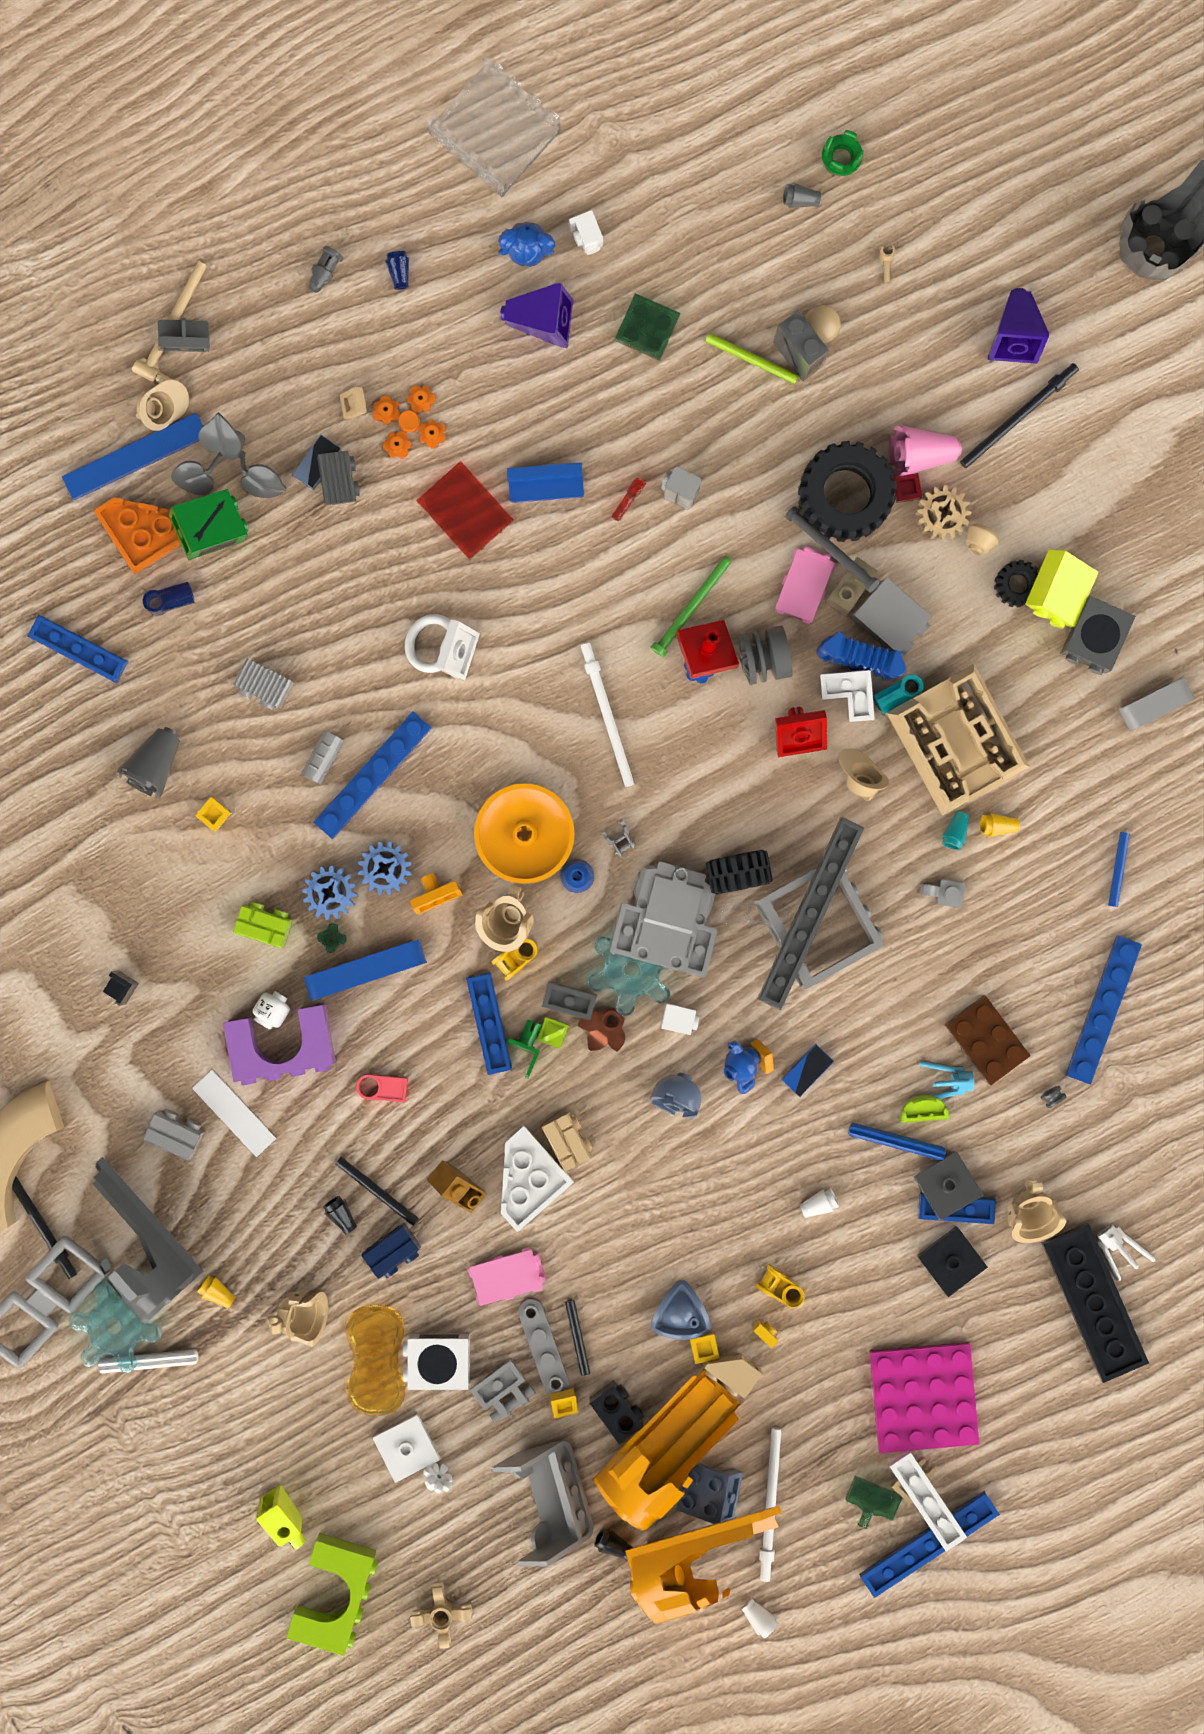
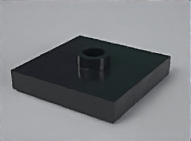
M957 1226L917 1255L947 1297H950L988 1268Z

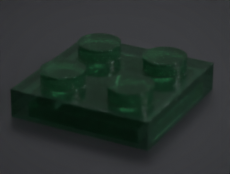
M635 293L615 337V341L660 361L679 320L680 313Z

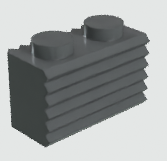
M348 451L318 454L317 460L325 506L356 502V496H360L358 481H353L352 471H356L354 456H349Z

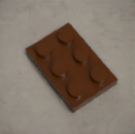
M985 995L945 1024V1027L989 1085H993L1031 1056Z

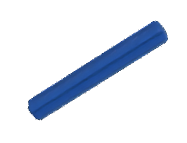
M851 1123L849 1126L848 1134L855 1138L940 1161L944 1159L946 1149L942 1146L857 1123Z

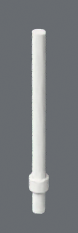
M585 643L581 645L586 661L584 667L587 675L591 677L625 788L635 784L599 673L601 671L599 661L595 660L591 644Z
M777 1427L771 1428L765 1509L776 1506L782 1430ZM774 1529L764 1531L763 1547L760 1548L759 1560L761 1561L760 1580L764 1582L770 1581L771 1562L774 1561L775 1550L772 1549Z

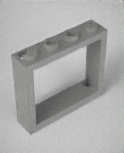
M817 867L754 901L779 949L786 937L787 931L771 902L810 881ZM845 869L839 886L866 933L870 944L813 976L810 975L803 962L796 976L801 989L810 988L884 946L882 942L884 939L883 934L877 926L874 927L872 924L870 910L865 904H861L858 898L860 894L856 885L853 882L850 883L846 876L847 869Z

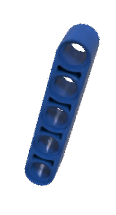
M417 939L303 977L310 1000L313 1001L427 963L420 940Z

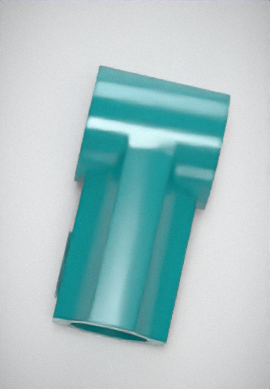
M908 675L903 680L874 695V701L881 713L885 715L892 709L918 696L923 690V682L916 675ZM908 681L916 683L918 687L917 692L908 693L904 687L905 683Z

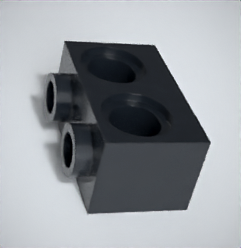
M613 1380L590 1397L589 1404L617 1443L621 1444L644 1427L642 1419L644 1414L637 1404L632 1406L627 1399L630 1395L622 1384L617 1385ZM609 1395L617 1397L618 1402L614 1405H608L604 1399ZM623 1416H629L633 1421L630 1425L624 1426L620 1424L619 1419Z

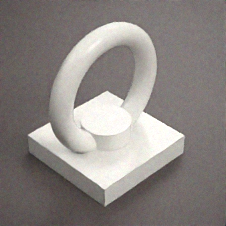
M429 614L419 618L410 627L405 639V653L409 662L422 672L433 673L443 671L465 681L480 633L459 621L450 620L443 615ZM431 624H439L447 632L440 647L438 660L433 663L424 662L418 658L415 652V639L424 627Z

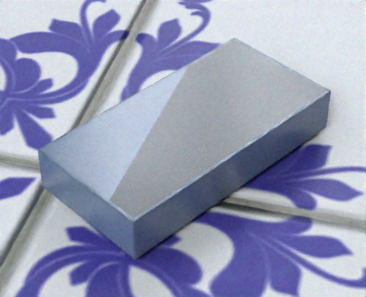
M320 435L292 475L312 490H315L321 481L317 455L340 452L342 449L323 435Z

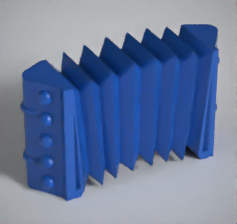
M836 632L833 636H828L822 641L816 651L817 655L824 662L833 660V665L838 663L841 664V667L848 665L850 670L854 668L858 670L871 669V673L874 672L876 678L882 675L883 680L896 679L906 671L901 651L893 650L889 653L888 648L882 651L881 646L875 649L874 644L867 647L866 642L859 644L858 639L853 641L852 637L846 639L845 635Z

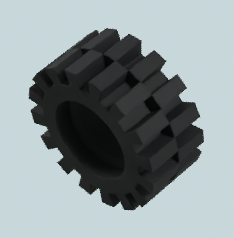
M1024 560L1011 561L997 573L998 575L994 580L996 582L994 590H997L996 596L1002 598L1001 602L1003 604L1008 603L1010 607H1022L1026 604L1038 575V568L1036 566L1033 568L1031 562L1025 563ZM1013 575H1022L1027 580V588L1024 592L1016 593L1011 590L1009 580Z

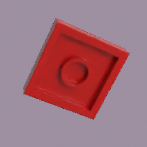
M725 620L677 630L676 636L691 679L738 668L739 661Z
M793 707L788 710V716L775 718L778 758L827 750V716L825 710L804 713L802 707H797L798 713L796 715L795 708Z

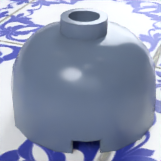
M678 1073L677 1076L669 1075L658 1081L653 1089L650 1100H653L652 1104L667 1113L675 1115L676 1112H683V1118H696L701 1105V1091L691 1081V1076Z

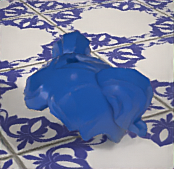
M517 223L512 229L503 231L498 240L501 247L499 254L501 256L509 254L511 260L521 266H535L542 261L544 256L554 253V250H552L555 247L553 237L544 233L541 226L536 223Z

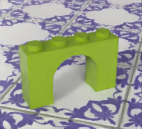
M319 1533L309 1565L335 1573L343 1578L350 1590V1602L342 1610L335 1613H322L297 1605L286 1638L344 1656L347 1647L352 1648L356 1633L352 1632L354 1623H360L364 1609L360 1608V1603L362 1599L367 1600L371 1584H368L367 1581L369 1574L374 1576L379 1560L374 1559L377 1550Z

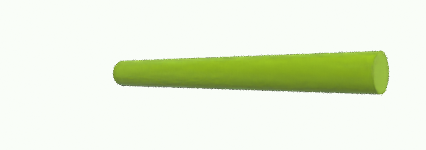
M709 333L705 342L792 384H795L799 375L712 333Z

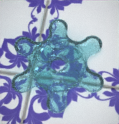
M606 936L596 939L594 944L595 950L604 957L606 965L601 972L594 973L588 978V987L592 991L599 992L606 988L615 990L618 995L616 1010L622 1016H629L634 1012L635 1001L641 995H648L656 1003L660 1004L668 1001L670 991L659 980V973L665 967L610 953L608 951L611 939ZM628 963L637 964L639 967L637 976L629 977L626 975L625 967Z
M100 1282L94 1289V1294L97 1298L96 1309L90 1313L74 1312L69 1318V1325L74 1330L85 1331L89 1336V1345L83 1350L80 1357L83 1365L88 1367L94 1366L102 1356L110 1354L116 1358L119 1369L122 1372L128 1373L133 1371L137 1365V1359L134 1356L135 1345L140 1341H148L150 1343L158 1341L162 1336V1329L155 1323H145L143 1325L126 1304L115 1296L113 1287L108 1282ZM112 1320H118L121 1323V1330L115 1335L108 1331L109 1323Z

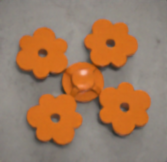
M415 385L411 387V395L407 397V402L411 404L412 411L407 410L400 414L398 402L392 401L387 395L382 396L380 401L374 402V420L382 421L386 425L390 424L391 420H398V425L402 430L396 434L394 432L389 433L388 439L383 442V449L389 452L388 454L391 458L398 456L404 459L408 456V449L411 448L412 444L407 440L408 436L405 432L412 433L418 429L421 434V443H427V446L431 449L438 447L439 443L445 441L444 433L446 427L443 423H436L435 420L431 419L427 424L423 423L420 425V418L417 413H420L422 410L428 412L431 409L430 405L436 401L435 395L430 392L428 386L421 388Z

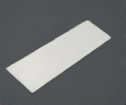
M213 1070L192 1088L256 1157L276 1140L275 1136Z

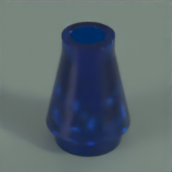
M406 251L387 253L385 263L394 284V290L409 288V257H407Z

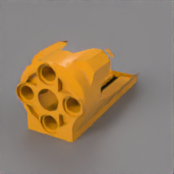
M703 1369L697 1376H693L592 1479L602 1496L618 1516L635 1528L646 1531L685 1494V1490L681 1492L678 1489L691 1469L739 1420L734 1411L741 1403L719 1381L715 1382L705 1374L706 1369ZM688 1477L683 1487L688 1489L693 1479Z
M780 1505L626 1550L631 1570L630 1590L634 1600L637 1601L642 1611L654 1623L687 1616L690 1613L697 1612L696 1610L699 1611L701 1608L717 1603L719 1590L716 1580L694 1579L690 1564L712 1548L754 1537L756 1533L779 1527L773 1516L782 1513ZM730 1587L723 1590L722 1599L730 1595Z

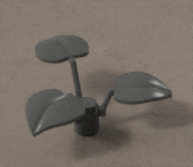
M219 412L199 432L200 443L211 452H219L209 468L204 470L199 462L185 461L179 464L171 475L172 481L178 487L192 494L203 495L210 492L213 488L214 481L208 474L212 472L221 457L224 456L229 460H235L239 457L241 471L245 475L241 478L240 484L249 494L259 498H272L283 494L287 489L279 475L268 466L256 464L250 466L248 470L246 469V452L242 450L245 436L235 430Z

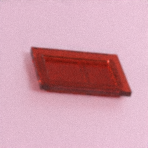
M461 461L416 500L469 560L480 550H483L489 542L514 521Z

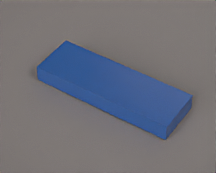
M920 1193L918 1218L938 1220L924 1194ZM980 1197L940 1221L994 1224L996 1199Z

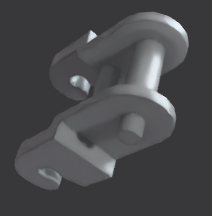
M621 819L619 822L625 830L624 835L610 841L605 831H601L609 845L613 844L616 849L615 855L619 854L620 857H622L621 853L630 847L636 849L634 847L636 842L634 840L631 842L627 835L630 832ZM626 838L628 843L618 848L616 843Z

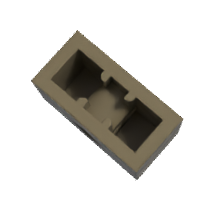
M856 557L854 560L872 578L877 573L876 569L860 558ZM847 570L825 603L846 616L864 592L866 585Z

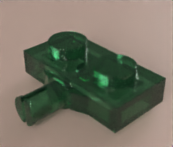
M854 1476L845 1499L846 1502L858 1506L863 1511L858 1525L867 1529L872 1515L882 1516L893 1521L902 1496L863 1478Z

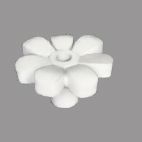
M433 1463L424 1469L423 1474L428 1477L425 1480V1484L429 1490L441 1493L442 1490L447 1492L451 1489L453 1478L451 1474H446L448 1467L444 1464L439 1467L437 1463Z

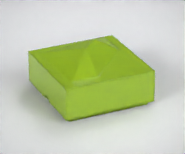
M545 1017L537 1041L561 1049L569 1025Z

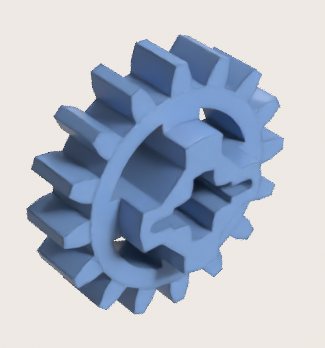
M378 842L377 849L370 845L369 849L371 852L369 854L362 853L363 857L366 858L365 861L358 862L360 866H363V870L359 871L358 875L365 876L361 883H370L368 890L372 892L377 888L378 895H382L384 890H386L388 895H392L393 888L398 892L402 891L400 884L408 885L409 882L405 879V876L412 875V872L407 871V867H410L412 862L405 861L409 854H401V846L393 849V842H388L387 847H384L382 842ZM381 852H391L396 856L386 859ZM373 858L375 862L374 868L369 873V864ZM382 862L384 864H392L388 869L390 872L388 875L386 873H378L382 869ZM401 865V874L400 877L397 879V876L395 875L397 867ZM379 878H384L390 885H380L375 881Z
M330 866L328 872L324 867H320V874L312 871L313 880L306 879L304 882L309 887L308 889H302V892L308 893V897L303 899V902L311 903L308 911L316 909V917H320L324 913L325 920H330L331 914L336 919H339V912L341 911L344 914H348L349 911L346 907L355 906V903L351 901V897L358 896L357 893L352 892V889L357 885L349 883L352 876L349 874L344 877V869L342 868L336 873L334 866ZM333 876L327 883L318 882L324 877ZM342 882L346 888V895L342 894L340 888ZM333 886L332 892L335 893V897H329L327 900V893L324 891L325 889H331ZM314 891L318 892L320 899L318 904L314 898ZM337 902L342 904L336 909L327 910L331 903Z

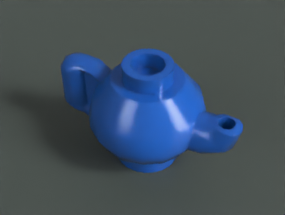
M735 1040L728 1043L730 1051L726 1055L723 1071L730 1081H737L738 1091L741 1094H746L755 1085L754 1077L757 1073L760 1057L754 1049L747 1047L744 1050Z

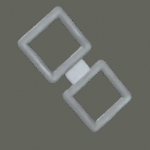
M68 1236L61 1237L26 1275V1281L36 1289L26 1299L13 1291L0 1303V1318L15 1304L45 1328L19 1356L0 1343V1356L16 1368L23 1367L57 1330V1322L47 1316L53 1308L58 1305L66 1312L72 1313L106 1277L108 1273L104 1275L99 1267L101 1262ZM65 1248L96 1271L70 1301L39 1278Z

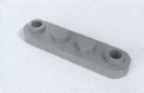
M527 1298L521 1302L518 1313L543 1386L549 1394L567 1390L569 1379L544 1307L538 1299ZM533 1308L536 1314L534 1316L527 1315V1309ZM559 1380L561 1384L558 1387H554L551 1382Z

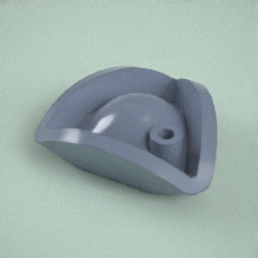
M679 1280L673 1285L659 1305L651 1322V1328L656 1334L679 1340L701 1337L707 1334L711 1328L709 1317L701 1300L685 1280Z

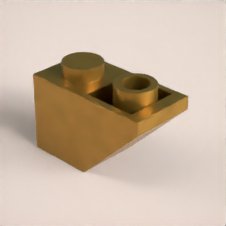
M444 1160L440 1162L427 1178L429 1183L442 1197L470 1213L474 1211L487 1195L483 1189L460 1170Z

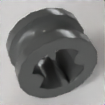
M1059 1085L1049 1089L1040 1097L1042 1100H1046L1047 1108L1058 1105L1067 1097L1065 1093L1062 1094L1060 1092L1061 1087Z

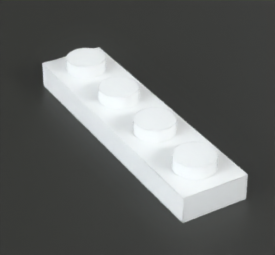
M909 1450L888 1464L945 1551H948L967 1538Z

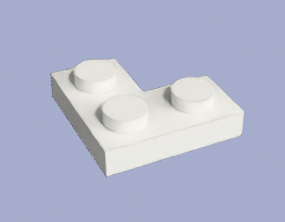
M871 669L820 674L822 700L847 697L850 722L875 720Z

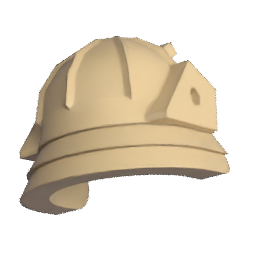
M511 885L508 896L497 898L494 903L489 902L485 908H481L476 913L475 926L478 935L485 944L497 951L509 952L520 947L524 939H527L534 923L533 914L528 913L526 905L521 903L524 892L521 891L520 887Z
M1026 1180V1191L1020 1192L1012 1200V1203L1007 1205L1008 1225L1012 1226V1237L1018 1242L1034 1243L1043 1241L1060 1232L1066 1224V1219L1059 1211L1057 1201L1051 1200L1046 1193L1042 1192V1182Z
M308 1289L290 1292L289 1297L283 1299L280 1303L277 1315L267 1317V1324L269 1328L271 1327L272 1335L283 1332L291 1338V1341L315 1346L321 1338L327 1322V1296L324 1292L310 1295V1290Z

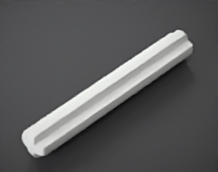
M192 1349L100 1359L98 1367L100 1373L191 1365L198 1362L199 1356L198 1351Z

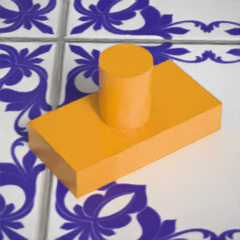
M432 873L421 878L426 893L409 901L415 913L419 915L463 896V893L456 881L440 887L435 874Z

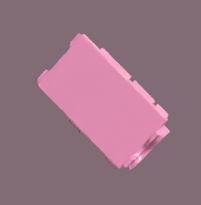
M805 546L804 550L795 549L792 557L794 559L788 575L784 576L782 581L784 585L775 606V612L782 615L785 613L794 618L802 619L803 623L810 625L820 600L824 599L826 594L825 587L831 572L834 573L836 564L830 561V554Z
M528 1247L521 1249L522 1252L519 1251L505 1255V1257L500 1255L492 1260L470 1266L467 1270L469 1277L473 1279L477 1296H475L477 1305L482 1306L503 1299L507 1301L514 1299V1296L530 1291H541L543 1288L542 1283L546 1281L539 1253L533 1254L532 1249Z

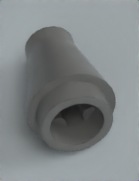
M794 182L792 185L786 184L783 194L784 205H788L789 208L819 207L821 192Z

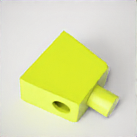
M278 1485L259 1498L256 1515L258 1523L278 1546H283L289 1542L294 1550L300 1548L306 1542V1538L301 1533L303 1518L282 1485Z

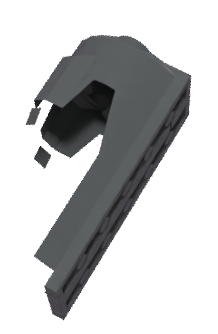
M1204 160L1198 163L1181 186L1171 190L1158 200H1153L1146 204L1145 200L1134 203L1125 215L1121 224L1122 234L1119 241V255L1122 262L1139 277L1151 280H1166L1180 271L1190 259L1196 258L1204 250ZM1156 235L1164 241L1165 248L1161 255L1153 254L1150 257L1145 254L1147 249L1145 239L1147 237Z
M102 1157L96 1162L95 1168L100 1173L94 1176L96 1181L92 1184L138 1235L153 1269L145 1276L123 1263L106 1281L144 1325L204 1271ZM107 1258L99 1266L104 1275L111 1268Z

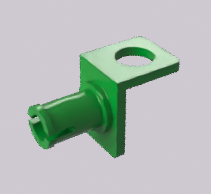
M528 1019L520 1039L513 1040L509 1038L507 1044L534 1055L526 1073V1079H529L540 1053L533 1044L542 1025L535 1023L532 1032H530L534 1021Z

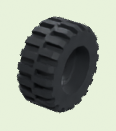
M842 441L840 445L836 446L833 443L828 445L824 451L820 450L806 466L798 487V495H800L798 503L800 509L804 511L803 517L824 533L828 539H831V537L837 538V542H845L846 539H851L853 542L863 536L871 535L886 520L896 499L894 493L897 490V484L892 478L894 476L892 467L888 468L886 465L888 460L884 456L879 457L876 455L877 450L872 446L870 449L864 448V443L861 442L850 445V441ZM842 470L852 471L866 481L870 490V498L865 508L858 513L846 514L835 510L829 505L824 496V485L828 477L834 472Z

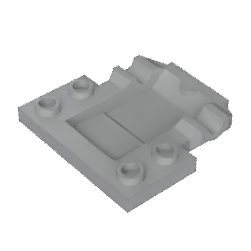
M660 861L657 862L656 866H645L638 872L637 883L633 891L636 898L635 905L620 904L608 952L706 978L718 930L705 926L706 918L710 914L715 899V894L711 893L709 881L705 879L706 874Z

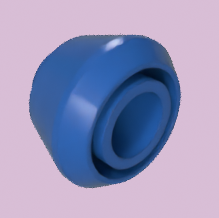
M571 860L561 870V882L570 892H585L593 884V868L584 860Z

